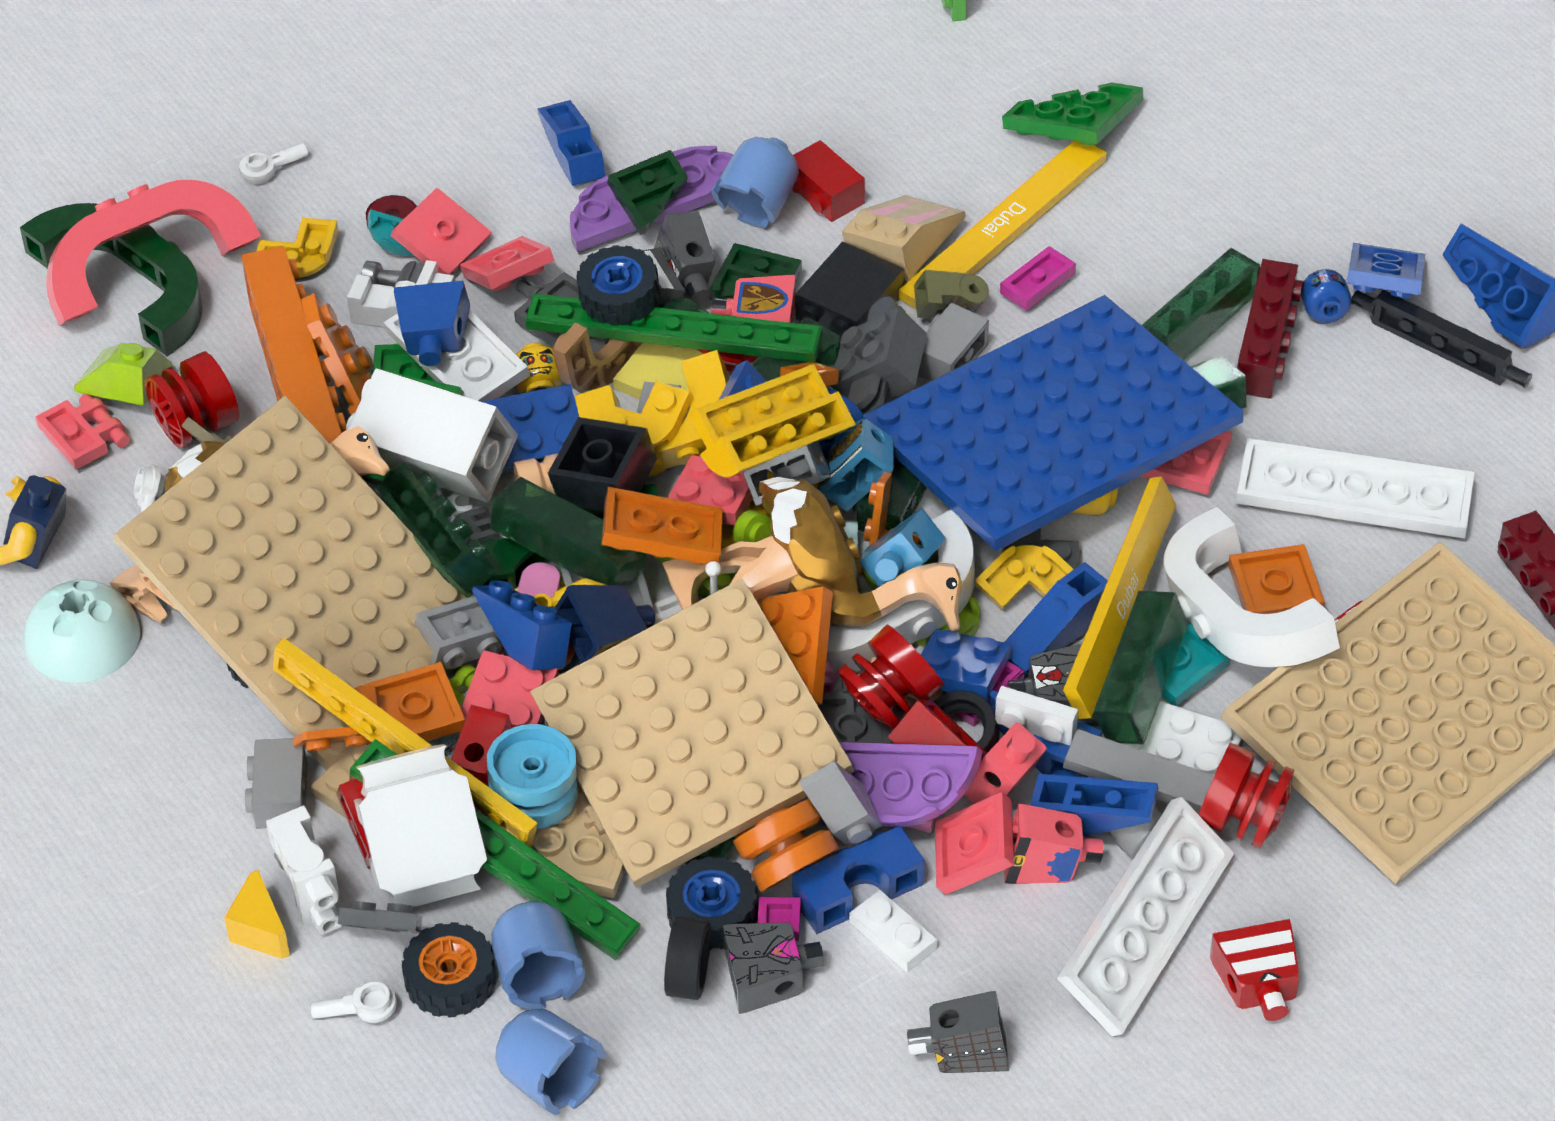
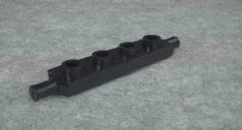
M1384 289L1376 298L1359 290H1356L1351 298L1352 305H1356L1369 312L1372 324L1499 386L1508 379L1526 388L1532 379L1531 373L1513 366L1512 351L1403 298L1393 296Z

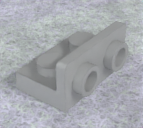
M475 596L426 610L416 615L414 624L433 651L429 665L441 662L444 669H455L463 663L480 659L483 650L493 653L501 651L503 644Z

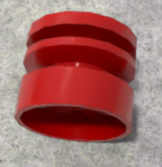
M206 351L180 362V375L174 369L167 368L162 371L161 376L155 374L145 379L146 394L153 414L166 436L178 448L190 445L192 438L195 441L197 440L181 426L188 417L204 429L205 424L213 432L239 421L240 413L234 391L220 365Z
M887 624L867 642L876 656L872 663L858 653L851 657L862 673L857 675L846 664L837 673L843 679L848 693L872 719L886 725L893 731L900 721L891 710L896 707L903 715H906L911 709L905 700L909 693L918 700H929L945 684L915 648L893 627Z
M1230 742L1198 815L1209 827L1220 832L1225 828L1231 817L1239 819L1236 838L1241 841L1249 824L1257 827L1258 829L1251 845L1261 849L1264 841L1276 831L1292 794V776L1295 770L1285 766L1278 783L1270 780L1275 761L1270 759L1260 774L1252 772L1255 752Z

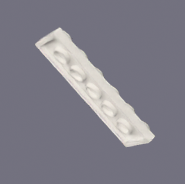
M1247 438L1237 488L1236 504L1465 538L1475 472Z
M1183 797L1170 801L1057 978L1111 1036L1123 1034L1234 855L1233 851Z

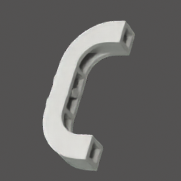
M1218 507L1193 518L1182 526L1170 539L1164 552V567L1175 610L1182 620L1188 619L1193 624L1196 633L1201 639L1207 638L1228 658L1252 666L1284 667L1309 662L1340 648L1334 616L1314 598L1279 613H1252L1238 606L1208 576L1212 570L1228 562L1229 555L1242 553L1236 524Z
M949 510L932 519L946 539L929 559L932 563L955 564L962 581L958 611L960 613L968 603L974 589V550L972 538L965 523L952 510ZM916 600L903 604L866 627L830 626L826 661L830 663L837 676L839 675L837 671L844 664L856 672L860 671L851 657L858 653L870 662L872 657L876 658L867 642L885 625L889 624L912 644L919 639H925L932 635L935 629H939L947 624L946 620L931 603L925 600Z

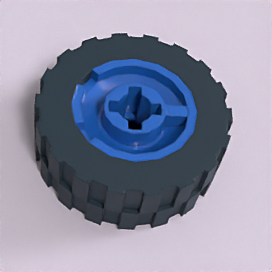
M613 245L609 248L598 249V252L591 253L585 261H582L580 270L577 271L576 275L581 307L590 318H595L603 324L618 325L625 323L626 325L631 324L632 321L643 319L647 313L650 314L654 310V305L658 303L660 294L658 271L650 255L647 256L643 250L634 249L633 246Z
M712 856L704 857L705 859L701 860L694 859L689 861L688 865H682L677 869L675 876L672 875L669 880V887L666 888L669 926L672 928L674 919L677 917L707 920L711 926L710 950L713 948H720L721 950L724 949L723 925L756 923L758 913L757 886L755 881H752L751 873L748 870H744L741 864L736 861L731 862L728 861V858H712Z

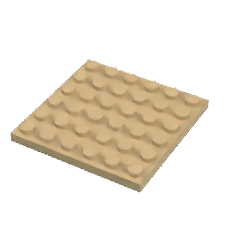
M743 578L530 691L548 726L556 728L566 735L576 751V778L635 888L648 883L745 831L774 812L808 797L799 781L833 761H836L850 774L854 772L846 753Z

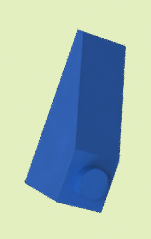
M1038 774L1030 805L1078 815L1082 820V834L1085 837L1150 823L1159 787L1158 783Z

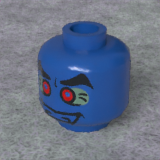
M1330 269L1316 270L1303 281L1301 300L1305 311L1311 319L1319 323H1332L1343 318L1349 311L1352 303L1351 293L1340 273Z

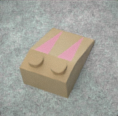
M904 195L860 210L842 230L844 242L904 268V280L910 281L966 215L963 210Z

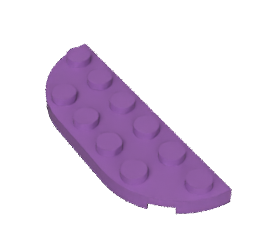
M694 146L673 151L672 153L688 176L687 184L653 224L663 221L665 215L685 213L715 202L711 190L734 154L717 151V146ZM608 176L588 186L579 195V202L574 211H571L570 233L572 243L577 252L636 231L635 226L607 184Z
M839 742L853 766L854 772L851 775L864 785L881 821V827L915 826L945 813L961 799L970 787L978 771L983 752L978 746ZM806 797V798L800 800L799 802H797V803H795V804L789 806L788 808H790V807H792V806H794V805H796V804H798V803H800V802H802V801L808 799V797ZM821 817L819 823H817V824L826 825L825 822H824V820H823L822 817Z

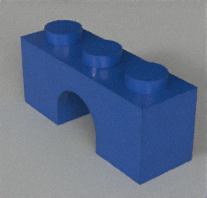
M898 826L887 832H878L869 840L852 848L841 849L834 856L817 864H809L792 875V897L801 898V913L817 935L849 920V913L853 910V893L850 891V888L859 884L876 886L892 900L924 885L925 860L901 826Z

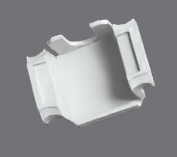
M445 744L429 746L356 766L363 777L361 794L365 798L363 801L360 798L355 799L354 802L358 820L363 826L371 858L368 859L374 882L380 889L391 893L393 903L416 907L481 889L474 879V874L479 872L487 857L467 777L457 774L448 766L444 755Z

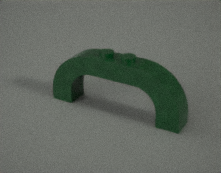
M78 203L64 205L39 214L20 227L25 253L48 269L50 258L59 241L77 222L97 212L94 207L97 204ZM147 225L93 249L105 251L116 256L164 291L158 300L138 313L143 340L168 357L191 338L202 317V299L195 267L174 242H168L158 235L150 225Z

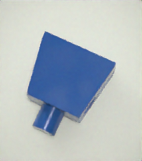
M464 281L394 287L401 334L408 354L419 355V362L425 366H436L441 362V353L453 352L461 348L470 311V301Z

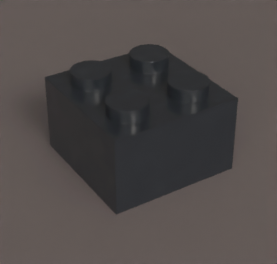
M578 417L548 471V476L559 504L604 511L608 487L640 493L657 457L647 428Z

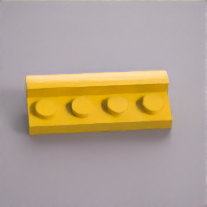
M814 364L696 408L689 414L707 448L700 456L713 472L722 477L734 476L809 443L820 442L850 430L856 425L839 391L829 394Z

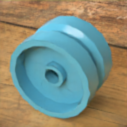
M527 724L504 731L492 742L487 753L489 788L538 823L537 829H544L560 823L573 811L578 800L576 751L566 735L556 728L541 724Z

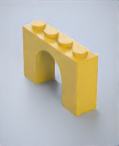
M718 350L681 361L688 389L693 396V400L687 417L681 424L674 439L671 442L666 439L663 443L654 447L657 460L649 476H656L662 473L664 469L680 464L686 465L691 455L700 456L707 449L689 414L696 408L719 400L729 381L726 366ZM610 385L574 396L579 417L600 420L607 404L621 408L620 401Z

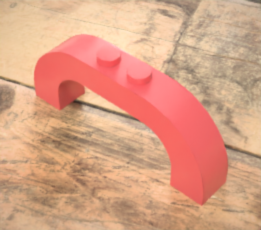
M176 180L149 189L147 184H144L127 192L128 199L118 203L115 198L103 201L94 206L97 212L77 222L63 236L52 253L47 269L46 287L53 314L60 326L91 313L98 307L88 286L85 269L91 251L106 242L165 217L186 215L199 220L209 229L223 256L254 243L261 237L255 222L246 208L233 195L216 185L198 180Z

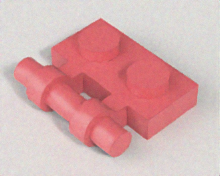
M83 394L80 397L79 403L81 405L76 408L66 400L35 416L39 429L75 470L107 454V440L114 442L119 448L127 446L130 442V437L125 432V426L118 418H112L109 415L106 404L101 399L87 394ZM91 421L93 423H97L98 425L92 428L88 422Z

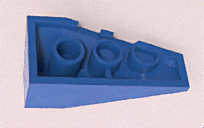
M1460 223L1442 255L1461 282L1467 285L1472 292L1477 305L1491 319L1490 323L1494 329L1523 348L1554 333L1555 278Z

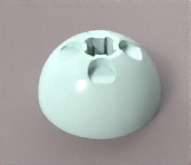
M72 580L49 589L33 605L24 627L25 652L30 663L40 673L49 678L73 683L92 681L115 672L132 657L140 640V624L129 601L111 586L94 580Z

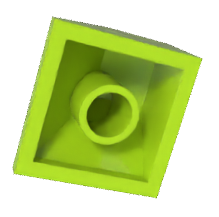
M120 343L106 348L100 353L74 385V392L144 406L148 401L145 379L155 374L161 376L163 370L172 368V362L157 349L142 347L137 343Z

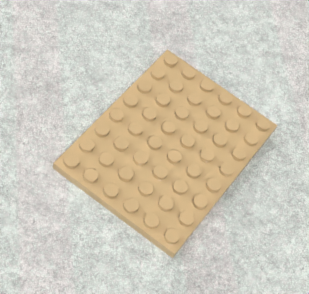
M286 396L282 397L116 532L112 538L295 737L302 732L350 726L273 670L274 649L283 638L294 644L352 688H356L373 681L428 666L433 651L414 624L417 613L471 597ZM345 742L330 743V749L309 753L327 771L352 748H346Z
M1441 542L1434 545L1335 623L1340 645L1339 649L1309 662L1278 667L1225 708L1221 715V719L1266 762L1270 759L1276 762L1274 769L1280 775L1285 766L1294 769L1292 786L1395 884L1399 883L1555 753V645Z

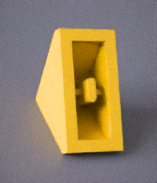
M259 870L251 872L224 917L229 942L281 959L290 956L283 925Z

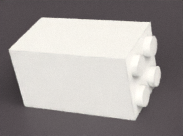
M375 368L371 379L367 380L364 384L360 404L356 412L349 417L346 425V430L359 426L373 438L381 458L388 464L390 471L487 503L492 496L518 437L516 431L496 406Z

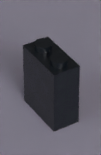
M842 241L795 293L796 320L806 325L822 326V332L841 341L843 333L850 327H857L867 322L870 308L878 300L884 297H891L896 302L899 300V289L904 285V268Z

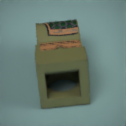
M925 270L914 284L917 318H932L937 310H945L950 303L975 313L988 297V285L981 277L973 274Z

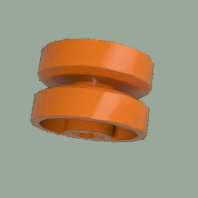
M809 798L790 808L784 807L754 824V828L733 840L734 845L744 860H753L767 852L771 856L755 866L751 872L760 892L789 879L801 868L809 864H816L840 849L830 830H820L806 838L804 837L803 832L819 823L821 819L820 814Z

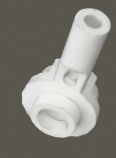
M301 143L270 156L264 153H251L240 161L239 170L248 183L261 185L275 177V171L281 169L282 165L308 156V151L304 143Z
M151 465L148 468L141 466L136 474L133 487L134 499L138 500L137 505L141 507V512L155 502V497H159L162 494L165 477L161 475L158 466Z
M374 981L355 988L353 995L344 996L341 999L311 1002V1013L313 1019L357 1013L362 1020L369 1023H377L386 1020L392 1015L396 1009L397 1001L390 987L381 982Z

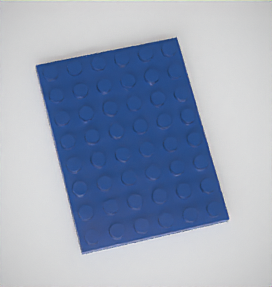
M1103 295L862 415V419L871 421L890 435L893 439V456L988 545L997 551L1243 423V410L1111 299Z

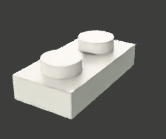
M1001 686L996 697L995 719L998 724L1004 725L1009 729L1017 722L1033 735L1043 737L1051 742H1059L1070 746L1077 729L1078 709Z
M878 890L849 913V922L906 972L910 971L937 949V938L881 890Z

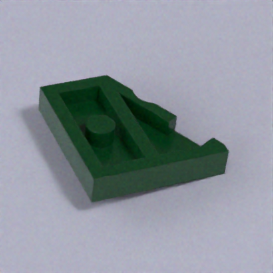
M668 150L608 175L607 184L638 233L642 235L646 233L686 186L688 176L672 151Z
M734 243L709 288L711 291L709 300L713 298L734 299L736 281L740 278L795 275V281H797L802 271V260Z

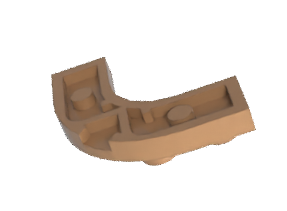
M574 323L566 333L558 337L553 347V352L562 382L565 385L571 384L572 389L580 393H585L587 390H594L612 384L613 378L642 343L609 339L605 346L593 353L587 328Z

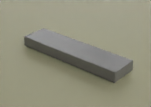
M1076 729L1063 768L1092 778L1158 783L1157 800L1170 803L1173 799L1183 797L1198 814L1215 776Z

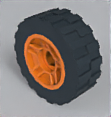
M450 922V924L439 923L429 929L421 930L418 936H414L409 941L408 948L405 947L403 952L402 972L406 993L408 992L409 999L413 1004L416 1003L420 1010L430 1012L432 1016L440 1017L441 1015L451 1018L459 1014L466 1015L471 1013V1010L481 1007L487 997L490 998L493 993V985H496L497 979L495 958L490 941H486L485 935L481 931L477 932L472 926L467 924L465 926L459 925L458 922Z

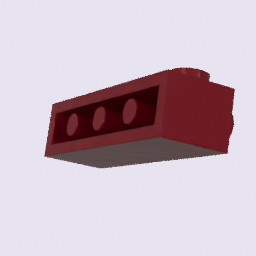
M1262 259L1239 354L1234 393L1271 399L1275 380H1282L1286 358H1281V354H1288L1292 332L1287 331V327L1294 328L1298 306H1294L1293 301L1300 302L1303 280H1297L1298 264Z
M1536 510L1503 522L1497 553L1555 630V534Z

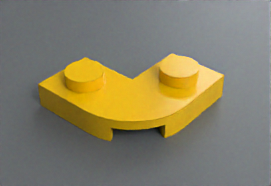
M302 218L295 243L259 240L256 251L284 245L288 260L295 258L299 278L310 276L323 269L331 259L339 231L337 220Z
M656 381L641 414L607 404L600 420L647 428L654 448L666 439L669 442L674 439L693 400V396L688 390Z
M1035 545L1012 546L1005 550L975 579L974 585L997 607L1003 610L1028 584L1044 597L1057 581L1074 569L1055 551L1045 545L1043 547Z

